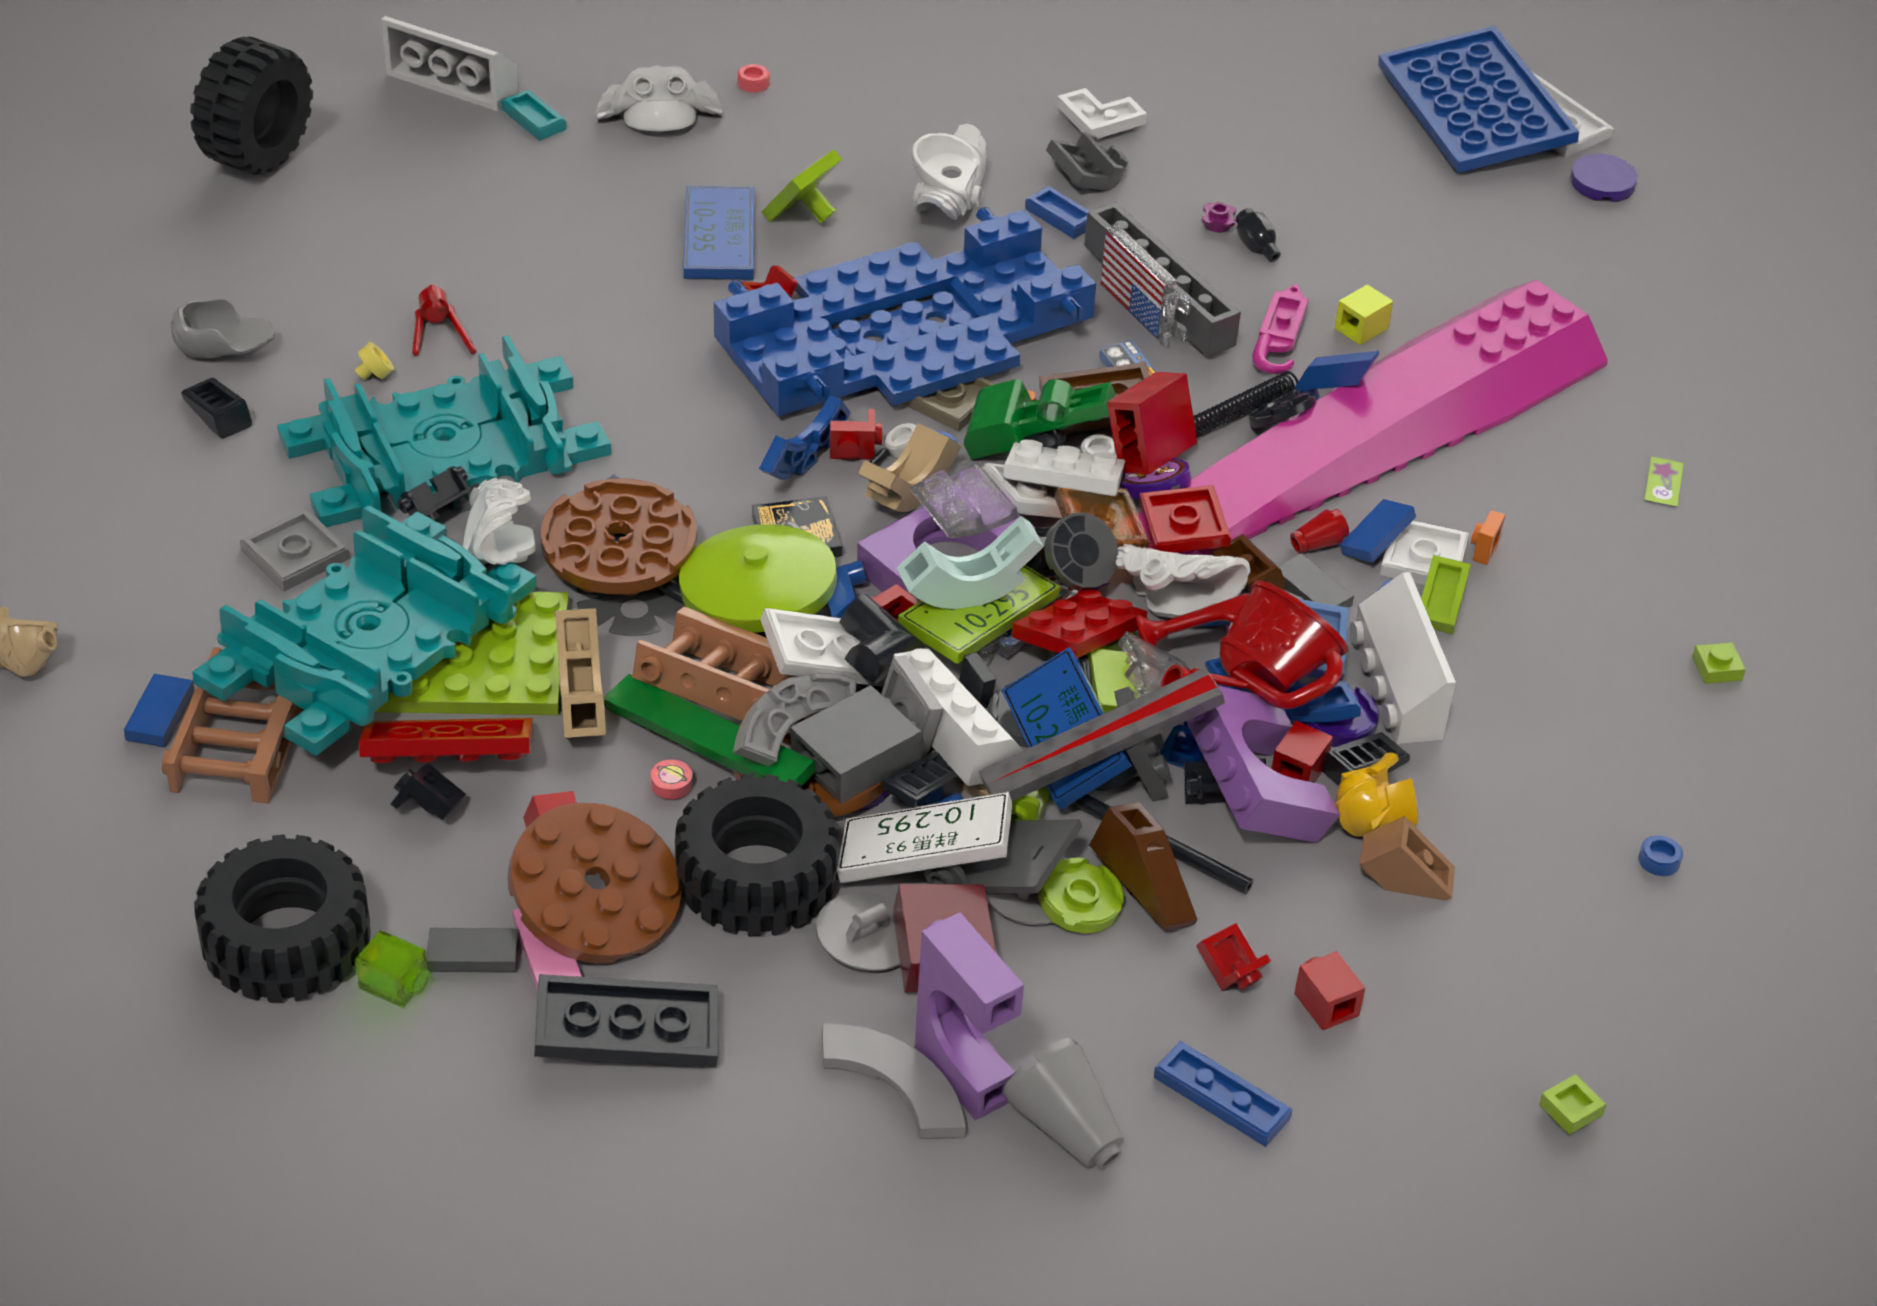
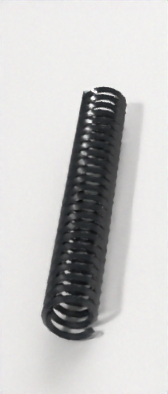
M1285 371L1241 394L1202 411V413L1194 415L1196 437L1198 438L1203 433L1206 434L1208 431H1212V429L1215 430L1216 427L1229 423V421H1233L1247 414V412H1251V410L1254 411L1257 406L1265 402L1276 400L1285 394L1293 392L1295 384L1288 374L1293 376L1296 384L1298 383V378L1292 372Z

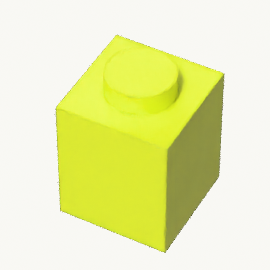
M1367 284L1339 300L1334 329L1357 344L1362 345L1389 328L1393 300Z

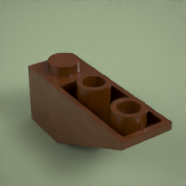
M1139 802L1108 807L1089 846L1102 859L1104 865L1110 868L1127 887L1128 892L1143 905L1154 921L1165 931L1196 924L1198 920L1164 829Z

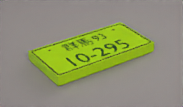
M1024 565L1020 571L1025 581L1010 593L997 600L980 606L958 609L940 608L920 601L898 615V622L923 643L958 664L963 661L965 655L977 652L1013 628V622L1029 616L1031 612L1040 610L1058 598L1060 586Z

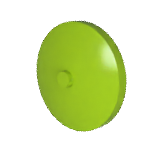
M776 524L742 526L714 535L694 549L689 559L680 569L679 583L681 596L687 608L752 633L765 632L760 620L765 608L813 615L820 611L831 599L837 586L836 561L831 549L825 542L799 528Z

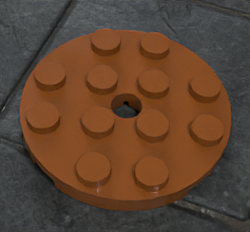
M605 479L584 484L583 491L570 497L566 494L559 497L547 510L541 524V548L547 564L563 580L579 587L585 592L633 596L639 592L656 588L680 574L681 567L686 563L697 546V525L688 505L684 507L674 499V492L669 489L637 479ZM618 533L626 534V536L619 538V542H616L615 537H613L614 534Z
M572 803L543 813L524 830L509 862L508 889L510 897L514 896L515 902L522 913L521 921L543 944L564 956L579 961L608 964L616 963L617 959L638 954V956L642 955L663 938L671 926L680 905L681 885L677 877L675 858L669 847L651 826L626 811L606 804ZM600 873V878L604 881L605 888L594 889L590 887L585 881V876Z

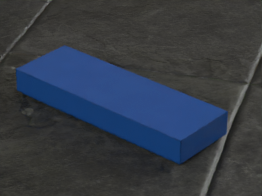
M1179 1041L1154 1069L1153 1078L1265 1147L1291 1119L1292 1108L1182 1041Z

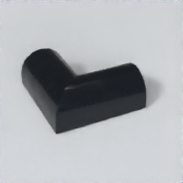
M867 594L861 595L852 602L839 622L861 642L848 651L845 657L846 662L873 685L887 678L894 654L909 652L914 649H925L921 640Z

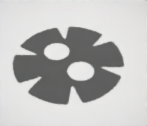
M679 575L673 578L672 581L680 584ZM579 587L576 590L578 593L598 596L578 601L576 603L578 609L596 608L597 626L615 617L609 633L623 636H642L660 632L661 629L654 616L674 625L676 612L686 607L679 601L655 589L642 591L633 596L585 592ZM640 600L647 604L648 612L640 618H628L621 613L620 608L626 601Z

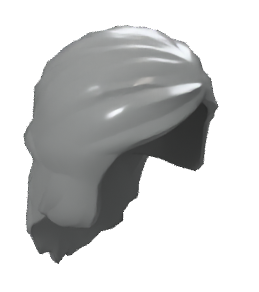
M222 298L191 300L174 311L171 321V333L175 344L182 352L193 358L214 359L221 356L246 355L266 346L270 341H273L275 335L271 321H264L263 317H240L234 306L227 299Z

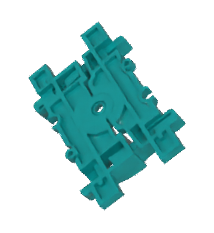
M509 335L502 336L503 358L508 365L507 370L504 369L499 359L488 361L485 354L480 353L478 354L479 376L473 377L470 382L466 383L465 378L462 376H451L448 378L447 384H439L434 387L403 394L393 392V402L389 404L378 403L376 397H372L369 401L360 383L354 384L355 394L340 397L332 380L327 378L323 379L326 401L319 403V415L295 419L291 422L277 425L279 438L289 459L326 450L330 460H333L334 468L342 482V486L310 493L312 509L317 519L325 527L362 519V509L367 505L381 512L379 494L381 492H388L396 510L399 509L397 501L401 499V494L424 482L428 484L434 494L436 491L429 479L446 471L451 466L456 468L461 466L465 469L468 475V479L465 480L468 487L476 483L480 485L484 480L498 479L501 476H510L515 482L519 483L522 477L545 472L547 468L552 474H560L570 471L573 464L612 455L611 442L599 421L563 430V420L557 411L553 393L573 389V377L561 356L545 358L541 361L525 364Z
M367 505L362 509L363 532L357 530L353 533L354 557L350 559V566L348 568L342 563L328 565L326 568V578L321 579L295 599L282 601L283 611L261 599L255 602V614L250 618L228 605H224L219 609L221 632L217 635V641L225 649L192 671L193 683L223 702L253 680L266 688L275 683L276 694L304 709V711L284 725L285 738L317 756L350 730L349 720L360 726L371 723L374 720V711L389 701L388 693L392 691L398 697L410 695L413 690L412 680L418 679L442 659L456 657L454 642H463L470 646L471 637L489 624V618L500 624L507 623L517 614L514 604L537 588L536 575L512 562L504 565L499 564L486 574V568L475 556L447 537V528L419 512H415L403 522H399Z

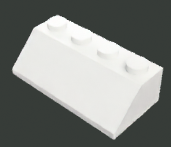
M387 16L381 19L386 75L495 111H499L502 108L501 100L518 93L517 64L500 53Z
M1403 572L1359 604L1356 621H1352L1350 625L1351 640L1360 649L1362 669L1364 672H1369L1372 680L1373 697L1375 700H1380L1383 708L1384 725L1387 729H1391L1396 744L1443 740L1456 681L1411 573Z
M929 648L914 649L913 651L894 654V657L903 655L908 657L942 705L943 711L931 746L967 786L983 784L979 774L980 770L1024 751Z

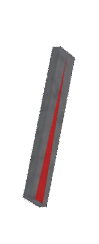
M1205 667L979 771V774L990 795L1009 792L1011 801H1014L1225 704L1224 696Z

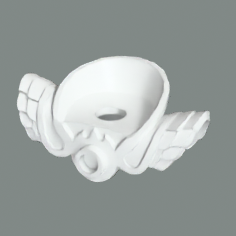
M656 65L637 68L628 75L622 85H611L598 103L596 118L597 120L607 119L624 111L623 118L629 127L645 131H670L692 125L696 120L695 109L704 113L723 116V107L715 91L705 81L695 83L689 73L678 66L662 67Z
M971 124L959 125L954 135L945 133L927 134L913 144V165L918 176L923 180V183L916 185L913 201L916 203L914 208L916 213H920V211L927 212L933 203L940 207L952 220H957L958 216H964L966 210L970 211L973 206H979L983 193V187L979 185L984 175L987 151L986 141L975 126ZM955 170L961 175L957 178H948L944 176V171Z
M497 478L489 481L484 480L478 487H474L469 498L471 510L466 523L463 547L475 556L483 566L487 563L504 565L508 562H524L528 559V555L535 552L533 529L528 526L515 525L514 521H511L512 514L518 511V506L526 504L531 500L529 490L522 488L520 483L508 481L507 479L498 480Z
M1124 544L1123 547H1118L1119 555L1116 560V565L1119 569L1126 568L1128 573L1134 576L1133 581L1136 585V592L1138 596H1146L1147 606L1151 612L1157 616L1175 618L1239 596L1247 583L1250 573L1249 563L1244 558L1183 555L1152 548L1136 547L1132 544Z

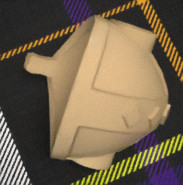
M0 607V668H7L21 677L37 674V671L45 666L52 651L57 647L58 623L9 618V608Z

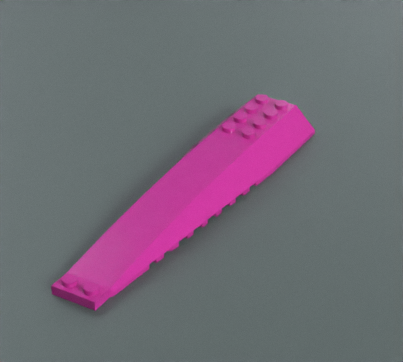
M1533 280L1506 289L1406 342L1375 362L1358 385L1335 388L1318 399L1312 407L1282 421L1191 479L1185 488L1214 485L1231 540L1241 534L1251 539L1266 532L1267 526L1274 522L1281 525L1294 519L1295 513L1298 511H1312L1321 507L1323 500L1333 495L1340 498L1351 493V488L1357 484L1364 482L1369 485L1379 480V475L1390 469L1397 472L1406 468L1407 462L1414 458L1420 457L1425 459L1434 455L1435 449L1445 444L1448 447H1452L1463 442V437L1471 432L1478 435L1511 420L1607 366L1608 359L1589 315L1572 302L1548 288L1545 284L1538 280ZM1142 511L1119 523L1117 535L1124 541L1136 547L1153 549ZM1216 548L1178 553L1183 555L1211 556L1210 552Z

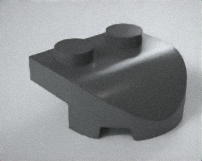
M1082 132L1077 143L1051 139L1046 151L1055 160V165L1071 178V183L1081 190H1088L1089 188L1111 190L1120 182L1128 165V159L1114 145H1111L1107 150L1096 143L1097 137L1095 135Z

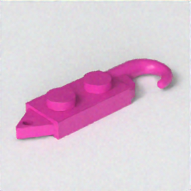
M1297 284L1290 286L1282 292L1275 291L1252 354L1253 363L1263 372L1281 374L1290 370L1294 365L1292 359H1289L1284 364H1273L1266 360L1268 351L1277 353L1293 350L1309 298L1303 296Z

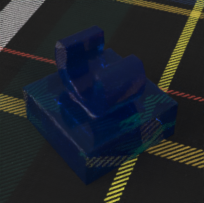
M1184 722V726L1179 724L1173 727L1164 742V748L1160 750V755H1164L1167 763L1184 769V762L1205 761L1187 722Z

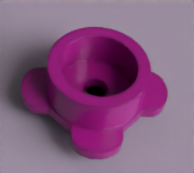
M1223 202L1206 203L1203 205L1205 215L1202 216V222L1208 230L1222 233L1235 225L1233 215L1236 214V208Z

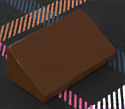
M1243 534L1232 539L1229 547L1216 548L1210 552L1211 556L1239 557L1248 561L1250 573L1244 588L1251 592V586L1256 580L1271 583L1283 590L1287 589L1281 569Z

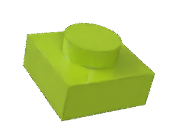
M1733 642L1695 645L1692 658L1705 684L1743 680L1746 668Z
M1576 1074L1543 1092L1539 1105L1569 1135L1603 1116L1606 1108V1103Z

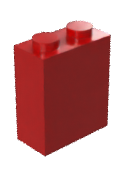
M1155 372L1107 402L1115 454L1117 459L1125 460L1123 473L1150 475L1170 460L1197 444L1187 373Z

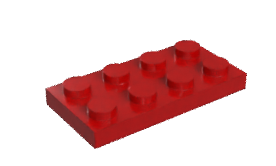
M533 718L372 721L364 726L359 739V757H370V761L374 763L393 762L396 760V757L413 756V761L431 762L437 760L438 756L455 755V759L458 761H474L480 759V755L497 754V758L500 760H517L522 758V754H530L533 738Z

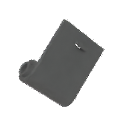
M977 795V796H974L973 798H975V797H981V796H985V795ZM1080 819L1010 821L1006 857L923 870L929 884L984 885L985 893H1039L1083 825Z

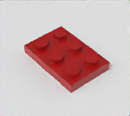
M1085 589L1078 591L1072 597L1055 601L1053 605L1040 611H1033L1029 616L1013 622L1012 638L1057 653L1070 647L1077 658L1137 631L1136 615L1139 614L1147 618L1148 611L1132 606L1133 604L1130 601L1112 600L1101 596V593L1096 590Z

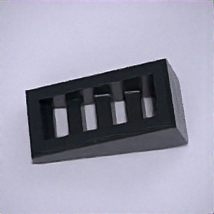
M214 377L181 392L185 402L222 439L252 425L246 400Z
M1383 732L1340 745L1326 752L1322 772L1339 786L1342 773L1370 767L1386 754L1384 751L1397 754L1399 761L1388 768V773L1407 763L1410 755ZM1371 752H1373V753H1374L1376 756H1378L1379 758L1377 759L1376 757H1374V756L1371 754Z
M936 751L884 779L882 787L891 795L914 808L941 801L956 792L960 793L964 782Z

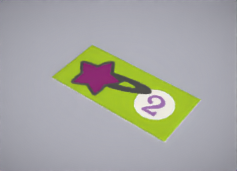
M1651 456L1644 500L1678 507L1684 463Z

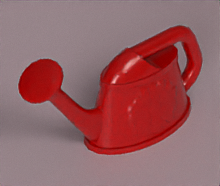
M1256 580L1252 584L1250 593L1242 594L1166 621H1151L1139 614L1135 618L1140 639L1149 656L1154 654L1158 643L1170 634L1215 621L1232 622L1233 624L1226 636L1222 637L1219 641V655L1222 667L1231 678L1248 682L1247 689L1280 709H1293L1302 706L1334 688L1342 677L1343 661L1341 656L1349 652L1344 639L1319 614L1283 589L1261 580ZM1327 664L1326 672L1318 680L1294 692L1283 693L1290 689L1293 683L1322 665Z

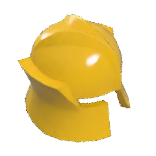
M1386 753L1370 767L1341 774V783L1336 795L1335 806L1340 813L1339 820L1342 827L1351 835L1363 837L1365 833L1404 816L1415 827L1418 824L1417 801L1412 778L1390 785L1388 782V768L1399 761L1397 754Z

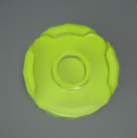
M1080 857L1065 858L1059 861L1038 893V900L1042 911L1053 923L1072 932L1081 934L1099 933L1111 927L1120 915L1124 900V891L1119 879L1110 869L1099 864V867L1088 864L1089 859Z

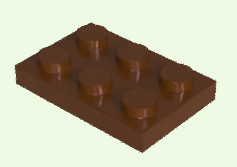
M1146 362L1039 376V388L1041 392L1046 382L1055 379L1069 383L1074 391L1110 382L1116 397L1150 376ZM1106 416L1099 421H1085L1073 424L1063 430L1065 434L1111 428L1110 416Z

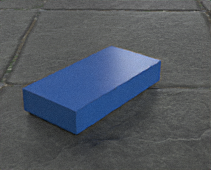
M1050 186L1026 199V210L1071 238L1075 239L1086 232L1087 212L1089 210Z
M1382 499L1340 543L1342 554L1373 563L1416 518L1414 506Z
M154 673L123 730L125 740L165 747L195 691L193 680Z

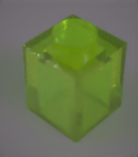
M382 930L375 935L355 959L359 989L402 1008L408 1004L415 994L419 995L425 989L429 980L425 949Z

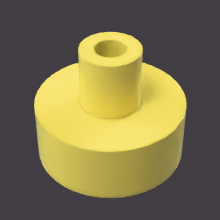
M368 342L358 351V355L363 363L355 371L363 380H366L371 374L384 379L394 370L390 359L374 343Z

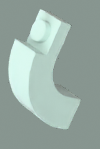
M1020 516L988 547L975 554L962 557L948 556L924 541L897 567V570L908 592L927 604L946 609L980 606L1003 597L1022 584L1025 578L1020 569L1044 545L1031 523Z

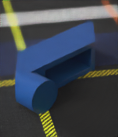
M1379 351L1316 357L1296 384L1295 391L1303 389L1304 393L1311 391L1317 400L1320 397L1318 389L1358 385L1380 353Z
M861 560L836 568L837 586L833 596L828 601L832 617L842 618L846 609L857 599L853 586L868 582Z

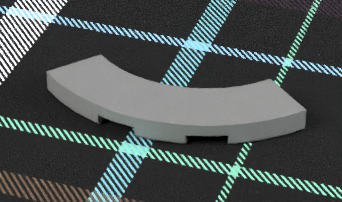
M815 672L811 675L791 677L780 682L764 693L746 713L735 739L733 753L769 767L777 762L781 742L795 722L811 717L855 694L857 680L833 673Z
M822 1023L824 1068L854 1071L875 1080L882 1078L900 1092V1098L911 1111L918 1128L919 1139L965 1137L964 1113L952 1085L937 1066L921 1052L891 1035L874 1029L842 1023Z

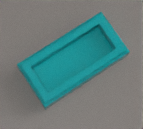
M529 89L501 100L502 111L539 141L567 130L566 119Z

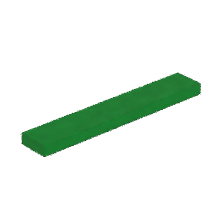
M631 674L623 678L604 696V706L606 709L743 775L754 774V778H765L766 774L776 775L780 781L787 782L788 779H791L803 785L816 772L814 760L780 745L777 762L769 767L734 754L735 739L740 725L663 689L634 679Z

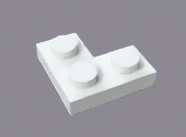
M1086 88L1059 95L1057 99V107L1081 132L1095 135L1097 139L1146 124L1147 113L1131 97L1102 105Z

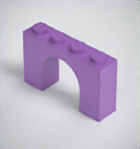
M972 480L959 488L953 489L941 498L924 505L906 517L896 520L873 535L865 537L858 542L857 561L861 560L867 580L881 592L895 584L908 592L897 567L924 541L929 545L939 542H958L981 551L995 541L1020 515L1013 513L1005 503L977 481Z
M1218 686L1223 693L1225 704L1186 722L1239 827L1318 843L1340 815L1325 785L1279 774L1266 766L1252 753L1256 752L1270 756L1274 753L1276 747L1292 727L1284 709L1269 704L1256 694Z
M959 912L944 920L933 922L926 929L922 930L914 1048L931 1060L952 1085L960 1103L976 1121L1009 1104L1008 1099L1003 1094V1090L1015 1072L983 1034L1021 1015L1024 984L962 913Z

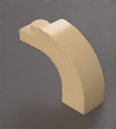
M918 423L906 448L890 467L883 469L864 460L858 472L859 475L869 480L868 489L864 496L898 512H909L917 508L937 489L945 478L961 446L949 437Z
M596 608L555 611L564 738L606 735Z

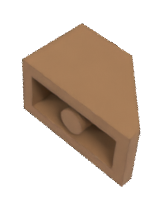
M1405 816L1363 835L1360 866L1382 888L1387 891L1444 901L1452 898L1455 866Z

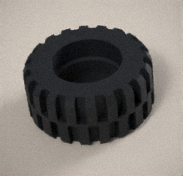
M239 37L223 44L220 47V52L213 53L208 59L210 61L208 66L203 67L199 75L201 76L198 85H195L193 92L195 99L194 103H191L190 113L193 115V120L190 121L191 130L195 134L193 137L198 147L206 157L247 174L261 175L277 169L278 164L285 163L290 158V152L295 151L300 144L298 141L301 135L305 134L307 126H305L308 117L310 118L312 111L310 107V101L313 100V90L310 88L312 79L305 63L295 52L255 37Z
M745 774L739 780L732 781L731 777L721 780L717 783L716 788L713 789L709 786L697 795V800L693 798L683 809V815L677 821L675 828V862L677 877L681 885V896L685 898L686 905L695 914L701 912V919L714 927L718 923L723 925V930L726 932L737 934L738 930L746 931L748 936H760L761 932L771 931L772 935L784 933L788 926L792 925L794 928H797L808 922V915L815 917L819 914L835 892L836 881L838 880L836 871L839 860L838 823L834 820V814L825 802L821 803V798L809 788L806 791L802 790V785L791 779H788L787 782L780 781L778 776L766 774L765 778H754V774ZM760 845L776 848L788 855L768 863H746L733 859L726 854L741 847Z
M284 834L272 835V840L263 842L258 838L249 841L246 848L239 850L236 847L224 856L225 861L223 863L217 861L207 872L208 878H204L200 882L197 889V899L194 902V913L203 960L206 961L207 968L213 977L221 980L223 986L235 993L242 990V995L246 998L258 1001L260 997H266L270 1003H282L283 998L294 997L295 1001L308 999V994L315 991L320 995L333 987L332 982L335 980L342 982L353 972L352 965L356 967L366 953L365 948L370 942L371 930L363 875L359 867L352 863V859L341 850L335 852L334 846L325 841L319 840L315 843L312 842L309 836L296 835L295 839H288ZM281 908H303L315 912L309 919L285 928H263L251 924L263 914Z

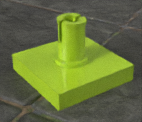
M835 149L827 153L793 178L761 211L762 214L771 222L795 203L802 201L818 220V223L822 224L836 209L817 187L843 159Z

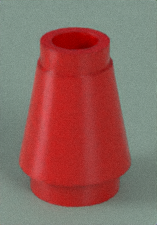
M1325 509L1291 533L1290 541L1294 550L1301 554L1340 544L1343 538L1349 535V527L1345 517L1338 509L1332 511Z

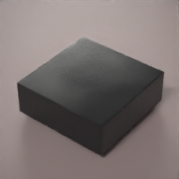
M977 652L965 655L959 681L984 708H988L997 678Z

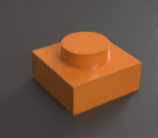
M1491 510L1484 524L1480 522L1476 524L1471 537V544L1476 545L1473 561L1485 565L1488 564L1500 542L1505 514Z

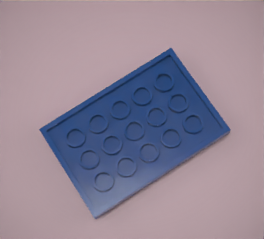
M1496 26L1378 56V66L1457 173L1578 142L1579 130Z

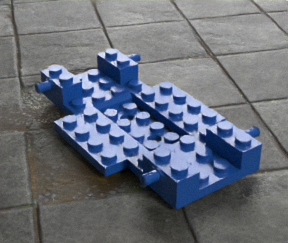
M984 207V209L980 208L976 214V217L981 222L965 227L963 251L953 252L949 255L933 259L915 241L882 252H875L855 260L844 261L838 265L794 277L798 281L795 291L801 299L793 301L779 283L765 285L749 291L740 280H736V283L733 280L728 285V291L733 295L713 302L714 337L778 416L826 402L829 395L839 398L876 386L888 401L895 406L911 401L918 396L923 397L936 393L938 390L942 391L958 386L961 383L964 384L980 377L983 378L1020 366V353L1011 343L1093 318L1096 282L1079 265L1059 270L1041 251L1042 227L1026 210L1015 211L1002 217H996L988 207ZM934 294L932 300L922 303L913 301ZM902 304V309L892 312L883 310ZM872 313L871 318L863 321L850 320ZM931 317H940L943 318L945 322L938 323L937 321L927 319ZM840 323L839 328L832 329V325ZM869 336H878L881 337L883 340L881 342L876 343L871 339L865 338Z

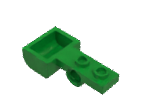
M1019 379L986 386L977 394L964 439L965 449L971 460L1010 451L1014 442L1020 443L1028 435L1053 429L1062 430L1073 424L1085 421H1099L1109 416L1107 402L1115 397V391L1110 382L1074 391L1069 383L1055 379L1043 385L1039 400L1032 401L1024 383Z

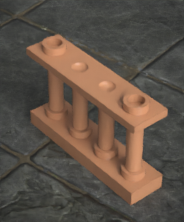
M683 607L676 612L673 639L664 648L644 640L637 642L632 674L634 679L742 721L751 706L764 693L770 690L752 683V681L756 679L774 687L786 679L799 677L780 674L766 637L687 607ZM686 652L702 659L698 662L681 654ZM722 666L738 673L732 675L716 668Z
M213 647L208 660L222 651V649ZM253 680L243 687L276 692L275 683L266 688ZM197 686L171 750L166 749L163 754L161 769L162 773L167 775L170 792L179 793L186 773L243 779L245 784L250 785L252 802L269 804L292 744L290 740L285 738L284 725L304 711V709L278 695L276 701L272 700L270 704L230 699L223 702ZM210 714L266 720L268 722L265 730H259L258 733L206 727ZM199 743L256 750L254 759H248L247 763L193 757Z

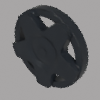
M1303 389L1293 391L1280 399L1265 402L1257 406V411L1249 414L1251 425L1254 428L1264 427L1291 418L1312 407L1316 403L1313 392L1308 391L1304 393Z

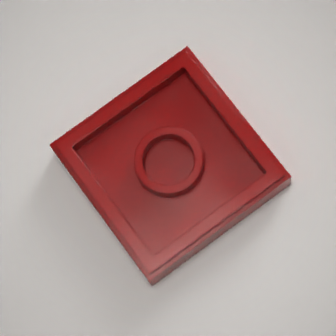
M1214 485L1140 493L1139 504L1153 549L1178 553L1230 546L1231 535Z

